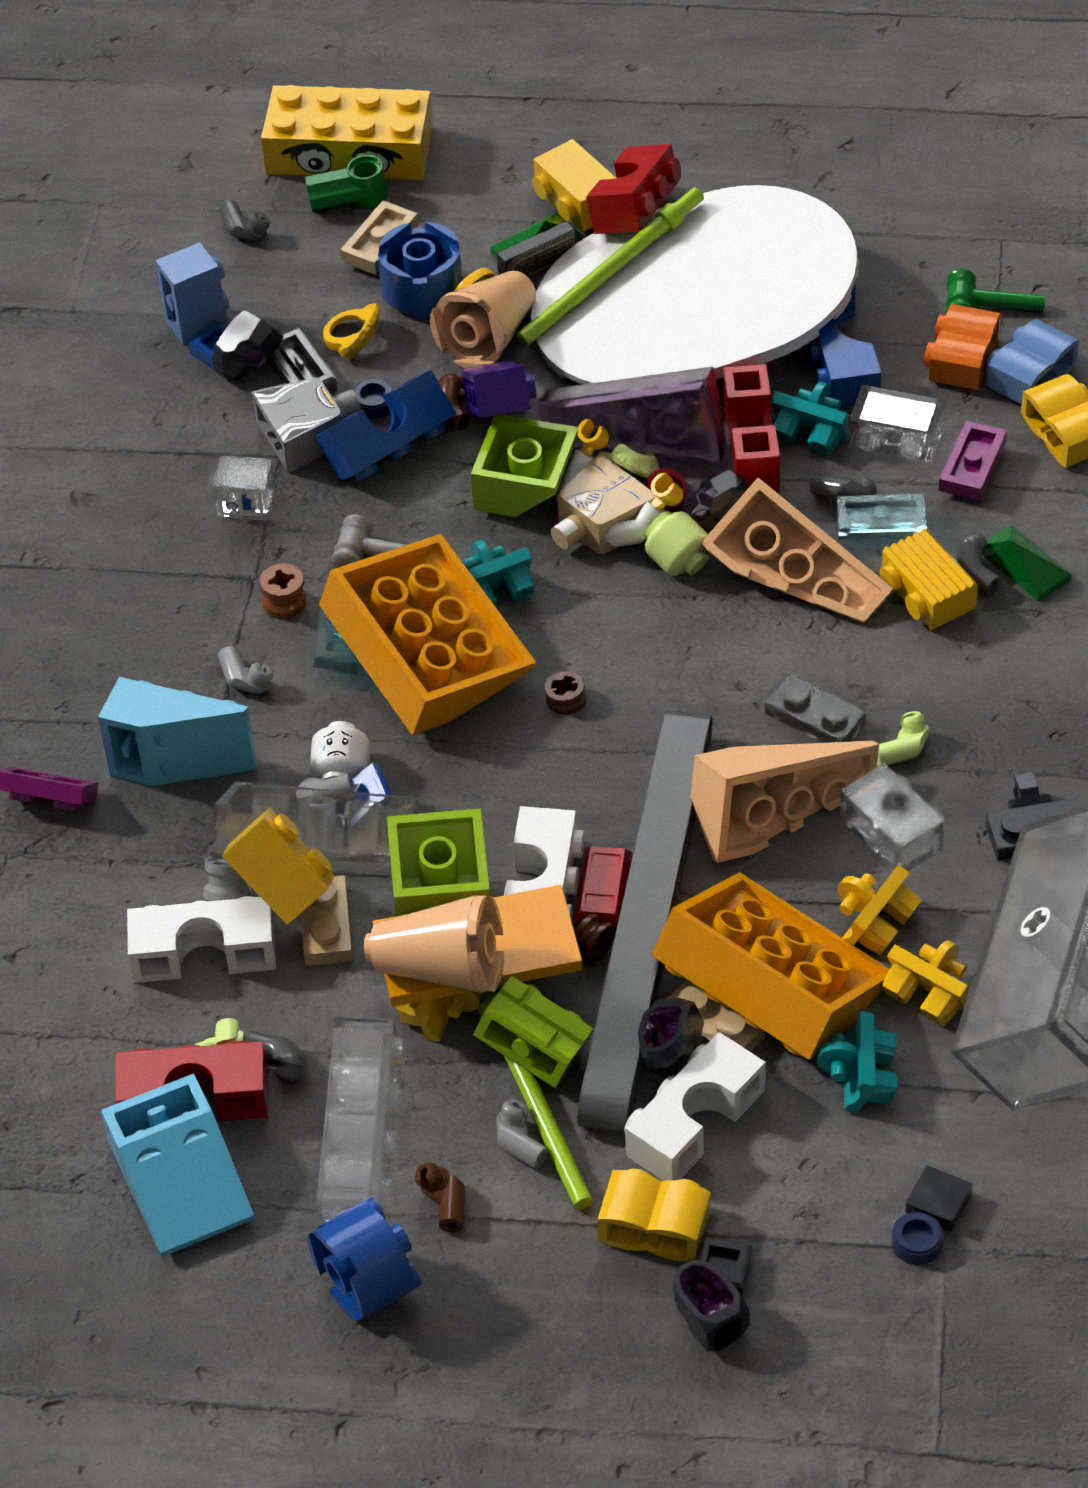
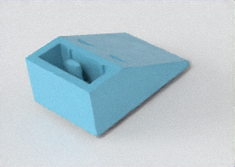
M119 677L98 716L109 774L112 777L156 786L255 771L257 767L248 706L240 705L230 700L222 701L196 695L186 690L179 691L153 685L147 681H136Z
M194 1074L101 1110L109 1146L161 1257L255 1219L214 1114Z

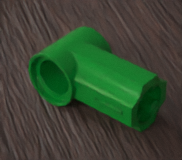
M373 155L355 157L345 169L305 177L312 211L354 203L359 208L374 209L383 200L386 201L388 198L383 163L378 157Z

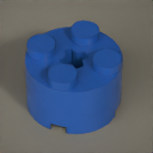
M425 222V227L412 228L411 223H407L393 228L380 241L378 263L383 299L393 308L409 313L417 320L430 319L432 309L436 307L441 297L454 291L463 281L461 252L457 236L450 229L438 223Z
M373 1197L363 1200L318 1226L316 1230L308 1234L309 1250L319 1274L328 1273L335 1287L329 1290L342 1310L355 1321L371 1316L417 1289L422 1284L418 1272L405 1254L412 1249L406 1232L398 1223L389 1226L381 1207Z

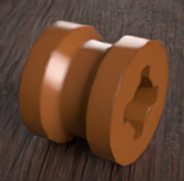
M287 563L274 564L266 568L259 578L261 592L263 593V608L266 613L277 619H290L299 615L307 604L306 594L303 589V573L298 567Z

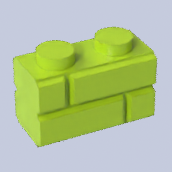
M511 976L488 1005L473 1036L556 1089L567 1071L578 1059L594 1028L584 1023L576 1013L564 1010L544 997L536 987L524 984Z

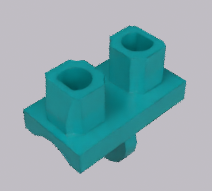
M818 382L813 391L801 388L797 397L778 391L775 392L771 401L775 413L772 425L776 427L778 441L787 444L794 443L800 428L811 431L807 441L809 449L828 457L832 454L839 441L848 443L852 434V429L847 427L848 414L839 411L841 400L830 397V385L828 383Z
M481 539L472 542V556L461 561L495 607L497 606V599L492 590L503 586L511 601L518 602L533 595L534 582L530 572L532 556L527 547L505 554L502 545L489 549Z
M860 1011L857 1015V1027L854 1030L845 1033V1035L840 1033L831 1035L830 1042L823 1044L817 1050L818 1067L823 1071L831 1073L833 1081H843L844 1111L859 1113L866 1101L889 1104L898 1088L897 1074L895 1072L875 1068V1063L889 1065L893 1059L896 1050V1034L874 1028L873 1013Z

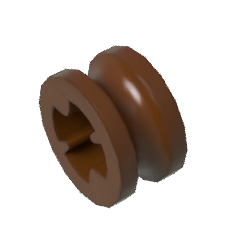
M560 671L551 675L546 680L544 685L546 701L552 711L567 715L576 713L585 706L587 700L583 678L578 673Z
M590 914L585 917L574 932L580 954L585 952V958L592 963L601 960L613 944L616 934L615 926L609 922L602 924V919L596 914Z

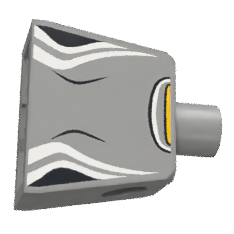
M316 377L252 392L256 422L287 473L295 471L324 455L314 438L315 435L347 416L361 411L358 398L352 389L331 396L322 380Z

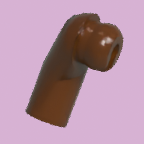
M447 373L438 380L456 412L447 421L457 430H463L470 424L472 415L458 402V398L464 395L460 391L461 388L464 389L462 376Z
M427 1162L421 1165L416 1171L415 1181L421 1187L423 1193L440 1206L438 1227L446 1232L460 1231L463 1228L466 1196L464 1184L447 1169L435 1163Z

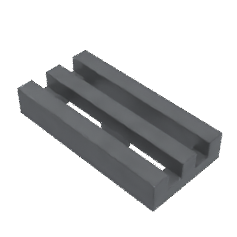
M300 328L283 334L282 342L278 348L302 380L313 378L299 355L289 345L291 342L295 343L325 387L330 392L336 390V377ZM277 349L274 350L268 361L284 383L300 381Z

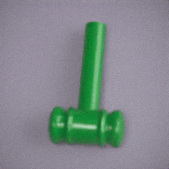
M964 268L951 271L947 277L948 283L946 288L948 295L945 304V314L951 304L971 308L984 306L1044 312L1045 295L976 289L975 274Z

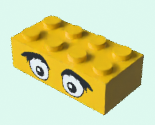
M273 85L261 136L266 174L311 176L345 169L355 157L373 155L382 161L385 179L423 180L433 131L430 91Z

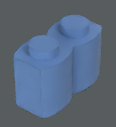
M1038 319L1030 321L1024 327L1020 326L1014 332L1010 343L1003 346L1000 350H994L989 356L985 366V370L988 372L986 387L1022 405L1023 391L1068 374L1077 362L1079 340Z

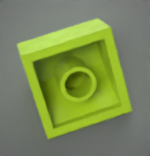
M504 414L494 415L471 472L474 510L517 517L555 495L577 439L578 427Z
M481 808L387 816L395 916L414 913L478 894L490 896Z

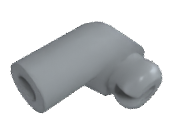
M508 1100L502 1105V1111L496 1116L497 1143L508 1154L534 1169H539L548 1156V1148L528 1137L526 1120L528 1108L526 1105L518 1100Z

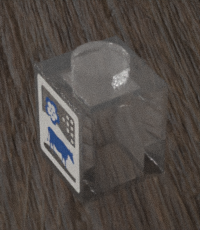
M221 456L217 473L210 474L208 484L209 498L216 501L218 517L269 520L276 491L272 458Z

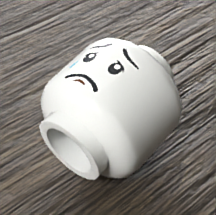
M335 721L330 723L328 727L320 729L312 738L310 774L312 777L330 779L349 773L353 778L370 764L371 743L364 732L356 729L352 723L346 721Z

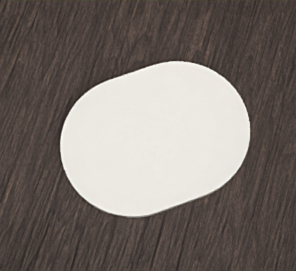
M749 185L728 187L703 193L704 200L684 216V222L671 233H663L536 339L537 347L545 362L554 372L563 379L569 378L581 384L584 390L606 396H613L615 392L636 393L637 398L677 393L723 378V367L760 365L775 360L803 347L818 337L819 330L831 319H837L852 298L851 291L859 275V260L855 240L850 228L844 219L826 203L803 192L788 188ZM655 213L643 228L655 219ZM639 232L593 233L567 250L552 265L540 282L536 291L535 301L532 305L531 321Z

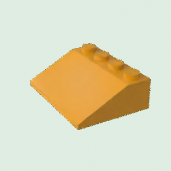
M442 534L332 569L329 572L319 606L412 736L450 723L535 668L536 661Z
M741 872L673 907L651 956L665 964L666 969L670 973L688 979L703 989L709 999L727 1005L742 1015L747 1024L756 1029L765 1030L783 1042V1046L789 1052L805 1057L808 1060L816 1056L817 1050L823 1044L830 1042L831 1035L836 1033L842 1034L855 1021L858 1013L864 1011L883 990L882 984L890 970Z

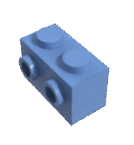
M201 242L155 260L165 321L183 345L188 344L218 322L227 327L225 310L229 308V301L221 286V279L225 278V273L216 255L210 256Z

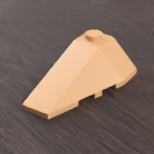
M760 478L753 482L700 543L705 550L734 574L864 624L893 591L889 584Z
M875 741L739 746L694 755L690 798L712 859L719 863L756 854L769 847L768 839L787 829L793 833L804 826L803 819L822 808L831 811L873 787L875 784L879 744Z

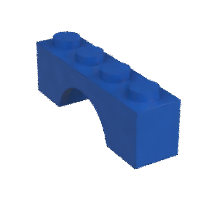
M855 283L851 291L852 298L837 319H831L819 330V336L807 343L811 365L818 364L816 383L822 381L830 385V397L841 400L840 409L881 403V369L873 343L851 339L836 329L842 322L855 316Z

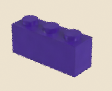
M509 360L461 369L467 411L477 417L483 418L531 409L530 399L536 398V386L533 373H528L523 365Z

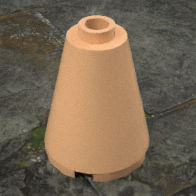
M508 271L445 294L430 314L431 332L437 346L442 352L447 349L457 358L453 362L463 368L495 363L503 354L535 301L536 291L533 283L525 274L519 271Z
M478 894L374 924L371 933H367L365 936V958L367 962H372L377 972L480 993L495 991L500 983L504 964V951H496L495 935H503V924L499 907L494 897Z

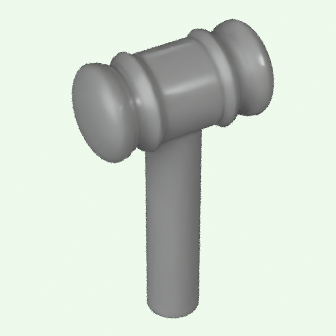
M352 514L343 520L337 545L334 547L331 562L335 568L362 560L364 555L375 556L405 546L406 544L370 538L373 530L372 523L362 515Z

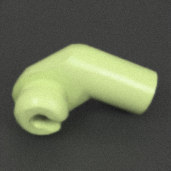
M912 711L903 714L900 718L902 729L897 739L879 744L877 760L879 768L913 759L920 754L929 736V727L925 724V717L922 713Z

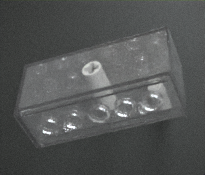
M1088 805L1022 827L950 1053L1011 1110L1088 1090Z

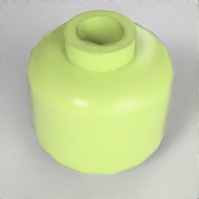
M665 511L656 517L646 529L644 535L647 538L645 551L667 574L678 576L687 571L690 575H693L709 559V556L706 554L707 550L700 544L708 533L687 513L683 511L674 513Z

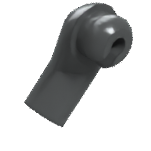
M226 201L220 206V215L230 235L255 242L267 236L270 221L266 215L261 214L258 217L257 212H254L246 219L243 217L235 201Z
M815 474L811 478L809 485L812 495L831 498L857 509L866 508L871 505L873 498L877 494L876 485L867 478L854 481Z
M980 533L966 534L961 537L956 546L957 562L978 584V589L987 595H992L998 590L1002 579L983 565L982 555L986 553L984 547L988 546L987 540Z
M251 1031L247 1042L263 1041L265 1059L279 1061L276 1069L277 1078L292 1082L300 1081L302 1078L303 1066L306 1067L307 1059L292 1040L285 1037Z

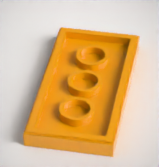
M561 885L494 897L499 907L503 924V935H495L496 951H504L503 971L498 987L504 986L511 976L521 982L582 970V959ZM400 916L374 920L373 926L378 922L386 921ZM384 973L391 1007L473 992Z

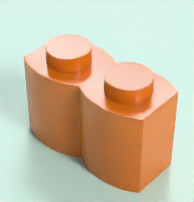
M951 304L946 315L940 314L935 327L934 338L936 341L935 343L928 342L924 355L923 365L930 368L929 381L979 390L986 375V362L991 353L996 349L998 343L1001 313Z

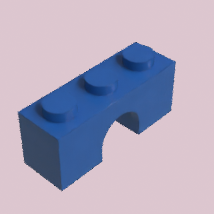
M431 369L413 377L382 396L391 413V424L387 432L375 428L364 410L347 416L314 436L339 481L354 476L358 482L378 471L379 467L376 462L387 455L393 461L413 450L410 442L422 435L423 439L427 441L447 429L444 421L454 416L456 412Z

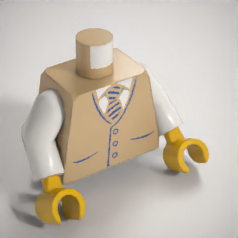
M585 419L579 424L577 429V435L584 443L580 450L575 449L557 492L556 499L560 523L551 528V536L555 543L563 550H567L580 540L597 554H605L617 547L643 543L647 539L644 536L646 529L656 517L665 512L663 509L665 505L674 506L681 502L683 498L682 488L673 483V479L668 474L660 473L653 479L650 490L602 453L596 457L592 456L594 450H600L608 444L609 435L607 430L600 426L597 434L593 438H589L594 430V423L590 419Z

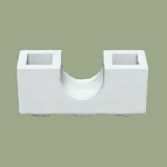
M520 806L513 842L516 872L533 873L539 875V877L529 881L506 880L504 896L561 885L567 904L568 895L577 894L579 869L578 867H573L574 858L583 857L585 831L577 830L576 811ZM567 904L572 922V904Z
M245 896L239 899L195 901L186 904L164 906L149 905L143 908L127 909L128 957L134 983L182 979L181 964L184 957L191 950L202 946L216 947L225 953L229 974L277 970L272 909L261 897Z
M718 1032L706 1045L701 1044L692 1052L687 1065L675 1077L669 1076L663 1081L656 1097L644 1109L638 1108L628 1118L624 1128L626 1156L662 1181L680 1180L704 1155L703 1126L691 1119L690 1116L699 1111L712 1110L736 1122L765 1092L766 1062Z

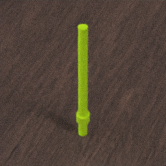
M693 187L674 204L667 203L655 213V219L520 330L516 334L519 342L525 347L529 346L663 233H671L684 222V216L704 200L702 192L698 188Z
M495 991L482 993L483 999L478 1007L481 1018L488 1005L497 995ZM504 1056L574 1208L582 1210L589 1207L593 1199L535 1075Z

